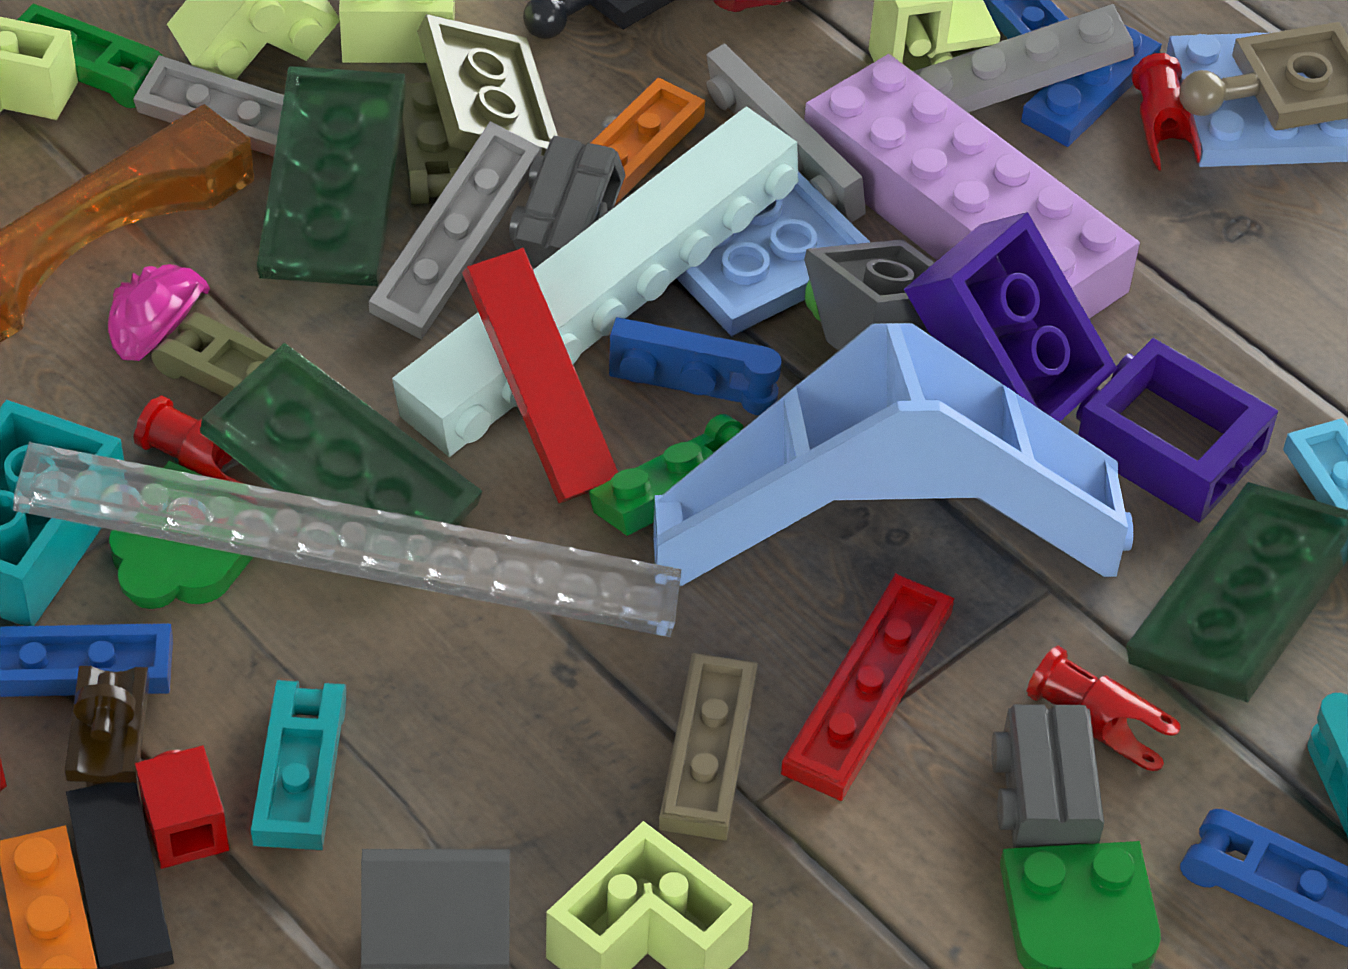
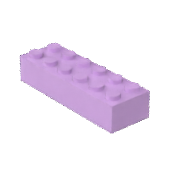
M885 55L806 102L804 120L862 176L865 204L934 259L939 260L980 224L1028 212L1089 319L1129 292L1140 242L892 55Z

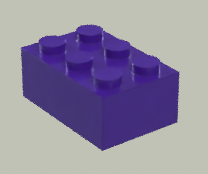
M1028 212L980 224L904 288L905 293L933 338L1058 422L1064 419L1118 369Z

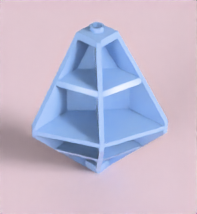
M871 324L663 495H655L653 548L656 586H683L833 500L977 498L1103 577L1117 576L1122 552L1130 551L1132 548L1133 522L1130 512H1125L1118 479V462L914 324Z

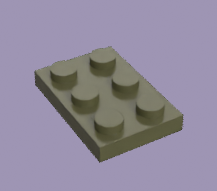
M426 14L417 32L450 147L470 152L491 121L542 147L541 155L544 156L550 139L558 135L527 38Z

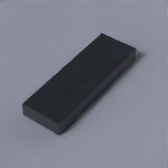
M108 782L66 791L100 969H154L174 964L137 783Z

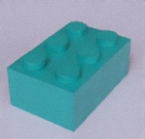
M7 399L0 407V618L23 626H35L129 488L120 438Z

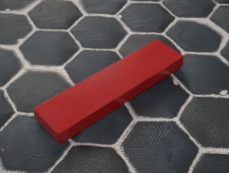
M524 248L467 266L462 272L558 503L560 504L587 494L590 490L610 481L618 473V470Z
M895 573L782 760L781 775L839 801H843L950 617L955 598Z

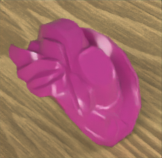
M167 264L159 268L154 266L144 267L140 276L132 273L130 282H121L120 287L114 290L108 317V333L111 344L121 359L140 361L165 340L186 318L201 293L208 294L210 287L206 280L190 268Z

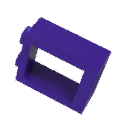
M1152 338L1135 356L1131 353L1125 355L1117 365L1118 369L1113 373L1111 380L1101 390L1096 388L1080 403L1076 413V419L1080 421L1078 435L1118 462L1119 475L1200 523L1267 452L1278 410L1157 339ZM1145 389H1148L1223 433V435L1199 460H1196L1122 416L1121 413Z

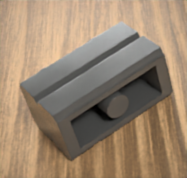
M553 136L550 139L545 155H538L533 160L528 179L529 187L532 190L526 206H517L514 210L509 227L510 239L514 242L517 250L524 248L532 267L536 268L614 208L626 175L618 152L611 147L592 143L584 145L578 140Z
M1014 704L1011 708H1008L1004 731L993 732L991 757L993 772L1005 773L1007 788H1000L998 792L997 817L999 829L1011 830L1013 848L1099 843L1104 827V816L1090 709H1087L1086 705H1054L1051 709H1047L1045 705Z

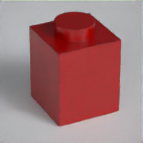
M204 745L182 751H166L152 759L135 763L141 803L161 869L229 851L224 809Z

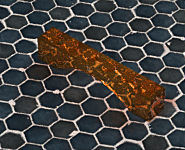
M203 104L1 228L0 343L23 329L29 308L43 283L66 259L87 243L116 228L148 217L179 211L211 209L254 181L250 138L207 105Z

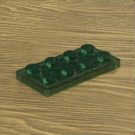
M289 66L256 265L260 279L379 286L406 94L405 74Z
M285 342L202 417L201 434L399 584L479 504L483 492Z
M1247 482L1126 644L1128 663L1244 702H1249L1347 562L1348 510Z

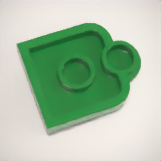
M168 461L110 532L109 543L112 561L118 570L119 586L122 592L135 605L146 609L164 607L174 601L175 598L189 604H204L218 599L229 589L279 526L278 508Z
M1140 841L1003 849L1000 869L1016 953L1024 969H1149L1152 966L1159 948L1161 933Z

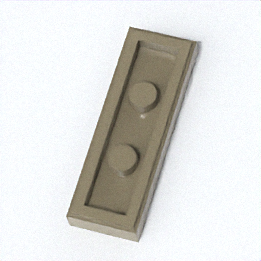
M692 653L659 816V830L727 841L756 682L757 662Z

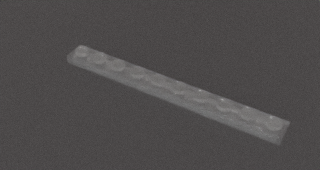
M29 442L14 493L13 511L670 637L676 620L682 569Z

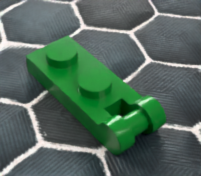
M34 3L17 19L19 21L70 31L78 82L110 93L117 103L126 108L136 107L133 100L134 96L158 56H163L154 48ZM123 66V67L128 68V69H131V70L128 71V70H125V69L120 68V67Z
M727 414L716 415L706 425L703 434L687 442L677 443L668 447L664 454L636 468L625 469L616 473L610 481L589 491L593 512L627 536L654 523L655 495H663L739 433L744 428L743 424Z

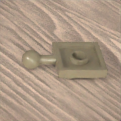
M1340 22L1236 38L1232 57L1243 75L1220 79L1213 72L1199 70L1189 74L1181 83L1179 98L1183 107L1191 114L1197 116H1207L1216 112L1224 100L1228 101L1255 96L1275 131L1347 119L1348 34ZM1302 72H1303V73H1304L1307 77H1309V78H1305V77H1303V76H1300V75L1297 74V73H1302Z

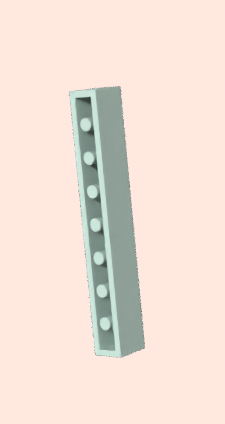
M746 106L533 269L572 363L574 364L580 354L601 337L611 334L616 317L625 319L647 301L657 299L663 294L668 285L690 267L698 266L704 262L711 251L733 233L743 231L753 218L772 202L785 198L793 190L795 184L798 183L797 141ZM479 312L392 378L399 416L448 457H451L467 443L480 439L492 423L511 408L518 406Z

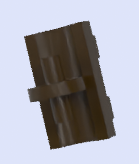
M79 666L65 763L67 781L86 782V787L108 782L137 783L135 763L140 762L150 681L148 667H134L126 671L112 672L93 666Z

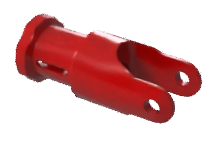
M1155 53L1142 58L1132 68L1131 72L1132 82L1135 88L1140 90L1143 101L1140 104L1139 111L1149 152L1158 171H1161V163L1157 145L1161 140L1169 138L1187 140L1192 144L1196 162L1200 163L1201 142L1194 115L1183 107L1179 98V81L1182 77V68L1177 58L1171 57L1166 53Z
M163 395L153 398L145 406L138 418L133 436L134 443L144 450L154 447L178 459L179 465L257 500L259 499L258 495L250 487L224 474L221 471L222 466L236 457L244 456L254 457L276 468L282 465L281 460L272 451L209 418L197 420L175 409L173 402Z
M1058 645L1053 647L1033 673L1026 690L1028 692L1027 696L1035 701L1044 698L1054 705H1086L1087 709H1090L1092 732L1095 739L1146 770H1161L1164 765L1162 757L1136 739L1128 726L1127 718L1140 720L1154 730L1169 736L1179 733L1181 729L1179 722L1168 713L1107 675L1097 678L1067 659V651Z

